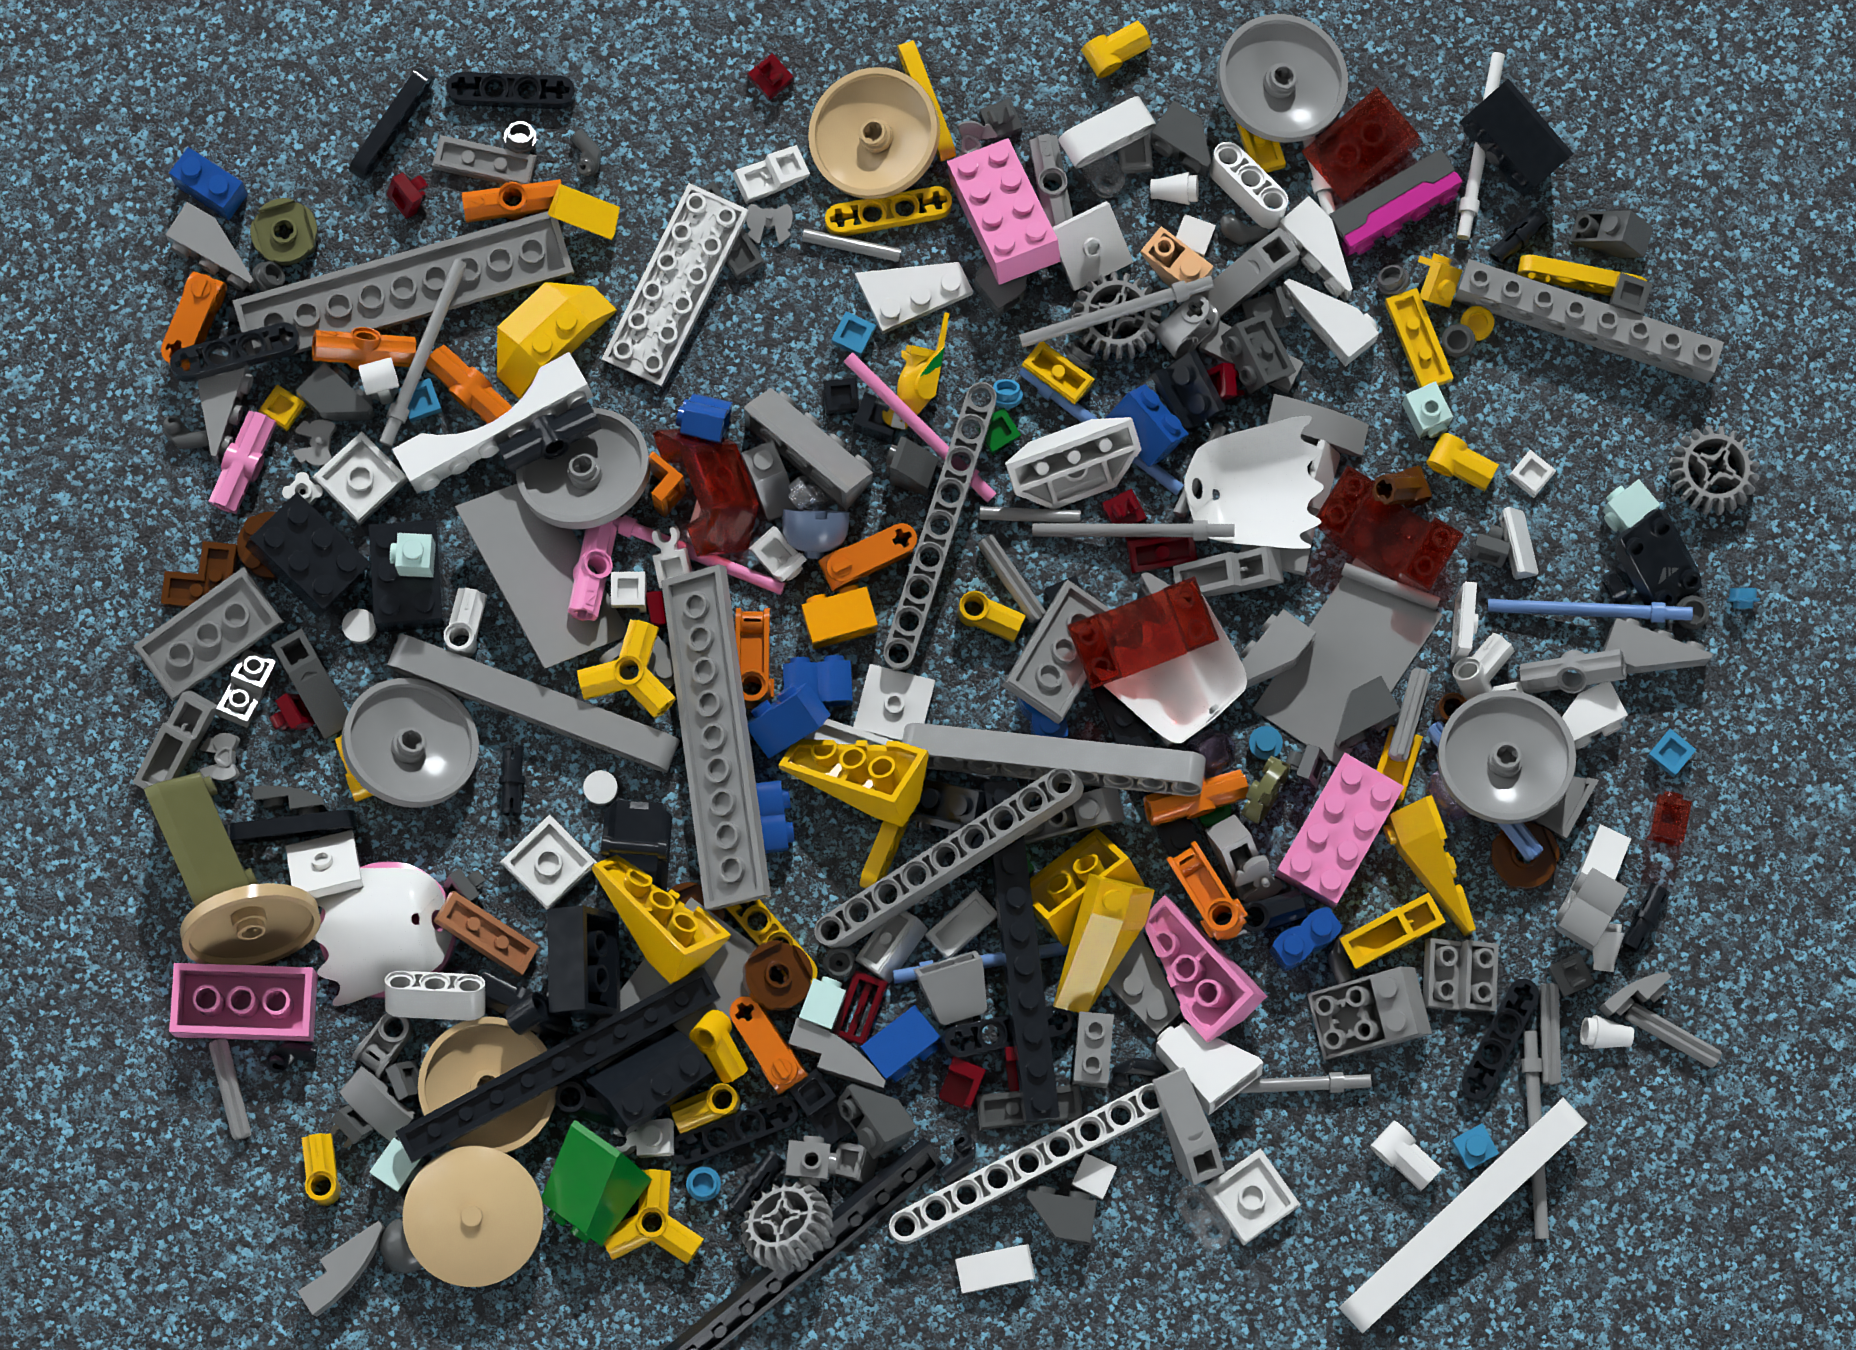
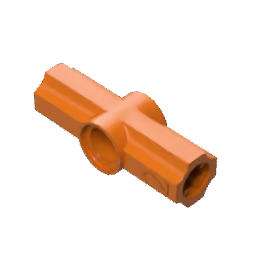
M561 179L522 185L517 182H508L500 188L463 192L462 201L466 223L499 218L519 220L528 214L547 212L559 183L562 184ZM511 196H518L522 199L516 206L505 204L506 200Z
M367 327L354 328L351 333L315 330L312 338L313 361L347 363L350 367L359 370L358 366L390 357L394 366L410 367L416 354L415 337L381 335L377 330Z
M444 344L436 348L429 355L425 368L449 389V393L460 405L468 411L473 410L487 424L495 421L512 408L493 389L490 381L473 366L468 367Z
M1241 769L1207 779L1204 776L1202 792L1198 795L1182 796L1154 793L1144 796V812L1151 826L1170 822L1185 816L1187 819L1197 818L1215 811L1217 807L1246 800L1249 785Z

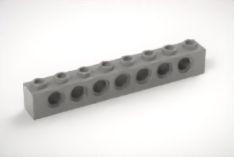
M1471 259L1468 260L1454 299L1456 302L1471 307H1485L1492 314L1706 384L1715 373L1724 344L1722 341Z

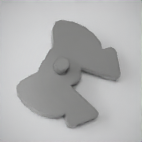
M976 121L959 123L958 130L962 138L961 151L957 157L980 149L981 144L979 140L996 138L997 133L988 123L983 127L981 123Z
M755 204L749 205V213L746 219L750 230L748 235L756 244L759 245L761 242L764 226L767 229L775 227L779 245L791 237L789 230L793 223V214L788 204L777 209H762Z
M323 419L312 421L310 424L307 421H303L295 429V432L298 435L310 437L311 447L294 450L293 454L301 464L308 462L310 465L322 468L332 459L329 451L331 448V436L337 429L336 425L329 420Z
M221 733L214 738L209 737L206 739L200 750L216 753L214 760L217 764L200 769L204 777L210 775L213 781L216 779L222 782H230L240 776L235 765V750L240 742L238 736L230 733Z
M1264 855L1249 859L1244 864L1243 871L1238 870L1233 880L1236 887L1250 882L1255 886L1242 895L1245 902L1270 898L1283 888L1281 881L1273 878L1269 872V861Z

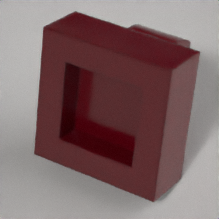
M773 53L747 73L749 80L768 101L794 81V76Z
M402 172L392 178L387 196L403 216L408 219L417 214L421 200L426 194L423 190L429 185L421 175L410 181Z
M1221 363L1206 370L1223 402L1244 395V390H1237L1236 381L1240 378L1238 371H1235V364Z
M1132 488L1103 502L1101 505L1110 524H1141L1147 520V516Z
M286 693L275 700L281 710L269 718L275 730L281 727L283 730L291 728V730H307L316 724L299 694Z

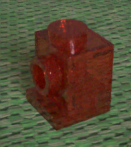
M1665 791L1663 795L1658 794L1653 800L1645 839L1678 847L1685 839L1692 801L1683 800L1684 796L1676 792ZM1662 814L1671 815L1673 819L1672 824L1664 823L1662 821Z

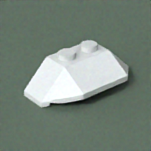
M1131 417L1091 419L1028 442L1005 462L1015 495L1050 509H1057L1115 488L1129 469L1133 459L1137 457L1142 449Z

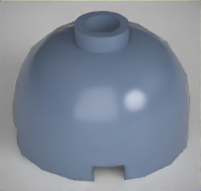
M783 509V534L791 547L804 551L805 558L821 559L824 557L825 552L835 551L843 544L849 527V512L821 509Z

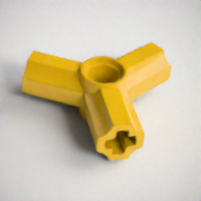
M630 619L617 660L577 670L584 700L627 690L654 719L663 715L675 702L676 697L647 669L659 627L644 621ZM629 665L639 668L638 675L632 680L622 678L623 670Z
M657 1169L642 1170L652 1180L639 1196L638 1214L620 1222L604 1245L613 1261L652 1241L688 1265L705 1239L669 1216L671 1171ZM656 1214L662 1218V1225L658 1231L648 1232L643 1228V1221L648 1215Z

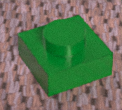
M1005 408L993 413L984 441L992 455L1021 439L1020 432ZM975 425V428L980 435V428L977 425Z

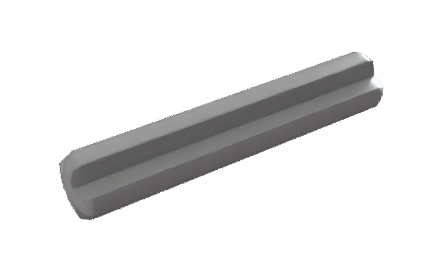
M989 535L978 543V548L1022 612L1026 615L1029 622L1034 624L1042 620L1046 613L1045 609L995 537Z
M1414 668L1411 671L1401 711L1389 747L1388 756L1396 762H1405L1408 758L1431 676L1427 670L1422 668Z
M1545 983L1539 987L1542 1058L1541 1082L1544 1085H1558L1561 1082L1559 986L1554 983Z
M1634 1003L1629 1008L1625 1017L1627 1021L1710 1068L1717 1065L1722 1054L1719 1049L1637 1003Z
M226 1039L214 1040L209 1043V1049L231 1135L235 1140L244 1139L251 1136V1130L229 1043Z

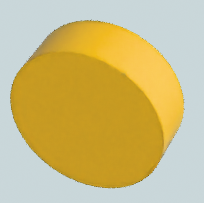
M1472 306L1463 313L1460 324L1468 326L1473 331L1475 341H1481L1491 334L1494 327V317L1487 308Z

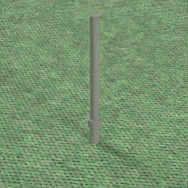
M454 259L396 402L391 403L386 417L389 419L379 441L383 445L392 447L400 425L405 424L410 412L407 408L467 266L461 260Z
M1211 275L1187 283L1182 280L1171 284V288L1020 334L1019 339L1022 348L1171 301L1176 300V303L1189 300L1191 295L1213 289L1214 283Z
M1194 520L1193 524L1033 523L1032 535L1033 537H1193L1194 541H1207L1208 537H1235V524H1208V520Z
M1537 1031L1523 1032L1524 1059H1521L1522 1074L1526 1076L1529 1129L1542 1118L1539 1073H1542V1058H1538ZM1544 1163L1531 1176L1535 1239L1537 1240L1549 1239Z
M1329 1072L1328 1076L1256 1079L1239 1093L1329 1090L1330 1093H1344V1089L1371 1088L1372 1083L1371 1074L1343 1075V1072Z

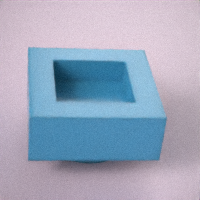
M846 311L831 339V344L862 357L876 329V325Z
M430 378L419 381L407 408L410 410L408 417L411 423L442 412Z
M1669 729L1647 757L1674 778L1697 749L1672 729Z
M1483 1123L1451 1140L1467 1171L1499 1154Z

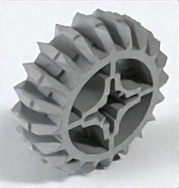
M1116 272L1111 273L1110 281H1106V278L1101 274L1097 279L1098 286L1094 282L1088 281L1086 283L1087 291L1080 290L1077 297L1080 301L1074 302L1072 307L1077 313L1072 315L1071 319L1126 302L1127 297L1133 300L1152 294L1151 287H1146L1140 290L1142 285L1140 278L1135 280L1133 284L1129 283L1130 274L1128 273L1123 276V281L1117 280ZM1116 295L1115 300L1111 303L1094 304L1105 296ZM1152 307L1141 311L1143 317L1137 316V312L1120 317L1116 321L1114 329H1112L1113 320L1101 323L1106 327V337L1100 334L1093 326L1075 331L1074 334L1075 336H1083L1081 339L1082 347L1093 344L1090 353L1097 354L1099 350H1102L1103 360L1105 361L1109 359L1110 353H1115V359L1119 362L1122 360L1123 352H1126L1127 356L1133 359L1135 358L1134 348L1144 353L1147 349L1145 342L1154 343L1155 335L1152 332H1155L1159 326V323L1155 320L1161 318V311ZM1134 328L1139 329L1128 338L1116 339L1121 331H1133Z
M1709 425L1704 428L1703 434L1700 430L1694 429L1691 432V438L1683 436L1680 440L1682 446L1676 445L1672 453L1676 457L1670 458L1668 465L1674 468V470L1669 472L1668 478L1678 480L1672 486V491L1682 490L1684 493L1679 500L1680 502H1685L1688 498L1693 501L1690 505L1691 510H1695L1700 504L1703 506L1702 511L1704 515H1708L1712 507H1714L1717 515H1722L1725 507L1728 511L1733 512L1737 508L1736 503L1744 505L1748 500L1746 495L1754 493L1755 487L1752 484L1758 482L1759 475L1752 471L1757 470L1760 465L1757 461H1750L1756 454L1755 450L1749 449L1745 451L1744 449L1748 440L1745 438L1740 442L1735 440L1737 431L1733 430L1729 436H1726L1725 427L1720 426L1716 434H1714L1712 427ZM1705 447L1719 449L1715 455H1706L1704 453L1699 455L1695 453L1696 450ZM1729 455L1734 459L1738 467L1739 476L1736 475V471L1728 464ZM1719 459L1720 462L1717 466L1719 470L1708 482L1707 480L1711 474L1709 470ZM1688 464L1692 466L1691 470L1695 471L1700 477L1699 486L1691 478ZM1714 485L1733 488V490L1722 494L1708 492L1710 487Z
M786 1180L782 1188L773 1184L772 1191L769 1193L761 1191V1199L759 1201H751L753 1209L743 1212L746 1221L741 1223L740 1226L743 1232L741 1238L747 1248L746 1251L759 1265H762L764 1268L768 1266L769 1269L775 1272L780 1267L788 1272L792 1264L801 1268L802 1261L805 1259L813 1261V1253L815 1251H823L822 1242L831 1240L828 1231L834 1228L831 1219L833 1217L832 1209L827 1204L828 1201L811 1184L803 1185L799 1180L794 1185Z

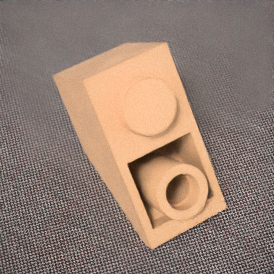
M1162 226L1140 251L1149 265L1170 288L1171 284L1182 280L1187 283L1212 275L1214 267L1212 264Z

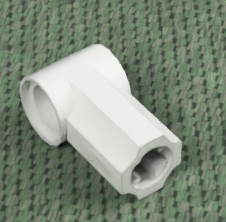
M392 358L358 366L366 395L370 394L372 399L380 401L382 405L393 402L395 395L399 392V383Z
M466 587L458 588L450 622L444 631V640L448 651L470 658L477 649V636L487 600L485 593ZM458 635L469 637L465 645L456 646L452 644L453 639Z
M1492 633L1472 657L1459 660L1453 667L1452 674L1467 701L1477 695L1491 692V679L1515 652L1512 644L1507 642L1503 636Z
M1393 1121L1370 1145V1148L1383 1162L1390 1167H1395L1418 1190L1422 1191L1442 1169L1415 1144V1138L1402 1125Z

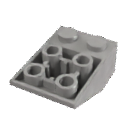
M1400 966L1307 994L1324 1060L1390 1046L1432 1034L1415 967Z

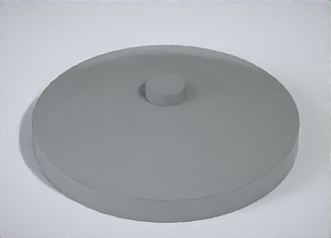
M1270 14L1248 21L1232 34L1218 60L1217 86L1225 108L1244 129L1266 140L1290 143L1314 137L1333 122L1346 99L1348 72L1340 49L1325 31L1310 21L1297 16Z
M593 408L602 429L571 443L568 451L559 458L548 460L542 457L517 469L516 480L518 488L528 508L546 523L566 529H588L601 526L627 512L644 492L651 471L648 458L650 454L645 439L639 429L629 419L614 411Z
M396 678L370 687L352 705L342 730L343 755L355 779L377 798L402 807H428L451 798L466 784L478 759V733L468 710L453 694L444 688L421 679Z
M1496 690L1469 699L1450 716L1440 737L1437 761L1445 788L1463 809L1489 822L1518 824L1543 816L1560 802L1567 792L1575 772L1576 749L1566 722L1546 702L1524 692Z

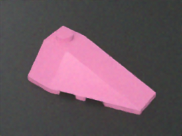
M1166 895L1149 910L1147 921L1144 925L1146 933L1156 955L1160 957L1168 976L1166 978L1170 987L1175 991L1184 1018L1206 1042H1210L1244 1021L1267 997L1257 984Z

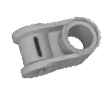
M1192 295L1189 300L1184 301L1181 306L1159 324L1154 335L1175 359H1180L1188 352H1193L1197 345L1218 327L1220 314L1215 307L1210 305L1205 297L1202 295ZM1195 305L1197 308L1194 310L1191 306ZM1206 319L1210 321V324H1207L1205 322Z
M388 1013L384 1014L370 1034L356 1048L352 1055V1060L355 1062L361 1061L375 1071V1076L378 1079H381L387 1073L386 1068L394 1064L401 1050L411 1039L413 1034L411 1021L407 1017H396ZM393 1020H401L404 1024V1030L398 1037H390L387 1032V1027ZM369 1053L375 1054L380 1058V1061L373 1058Z

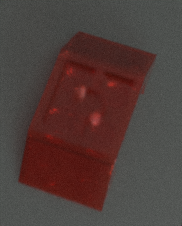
M680 429L656 430L653 432L654 440L663 460L668 464L684 462L703 513L702 516L686 525L697 557L738 553L748 550L759 504L737 444L725 437L718 443L680 434Z
M1347 465L1316 515L1321 520V524L1317 527L1338 548L1394 581L1429 592L1464 534L1436 517L1430 523L1400 504L1384 505L1381 501H1375L1372 494L1375 481Z
M1195 576L1101 614L1098 613L1067 625L1091 689L1126 678L1219 641Z

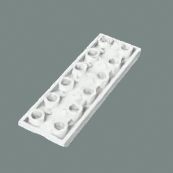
M688 183L602 357L603 361L633 373L660 387L664 386L740 234L749 213L748 209Z

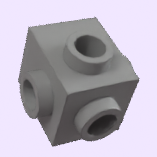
M804 1136L803 1141L789 1140L786 1178L798 1179L803 1185L811 1184L812 1187H820V1182H828V1174H835L837 1153H830L831 1144H825L823 1137ZM810 1157L818 1160L814 1166H809L805 1162Z

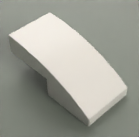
M797 145L768 154L764 161L735 170L733 178L745 203L748 204L807 178L810 172Z
M1029 1244L955 1259L962 1293H971L1036 1279Z

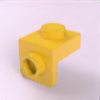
M1433 253L1431 259L1420 255L1417 262L1428 265L1430 268L1419 298L1450 308L1463 270L1450 266L1452 259Z

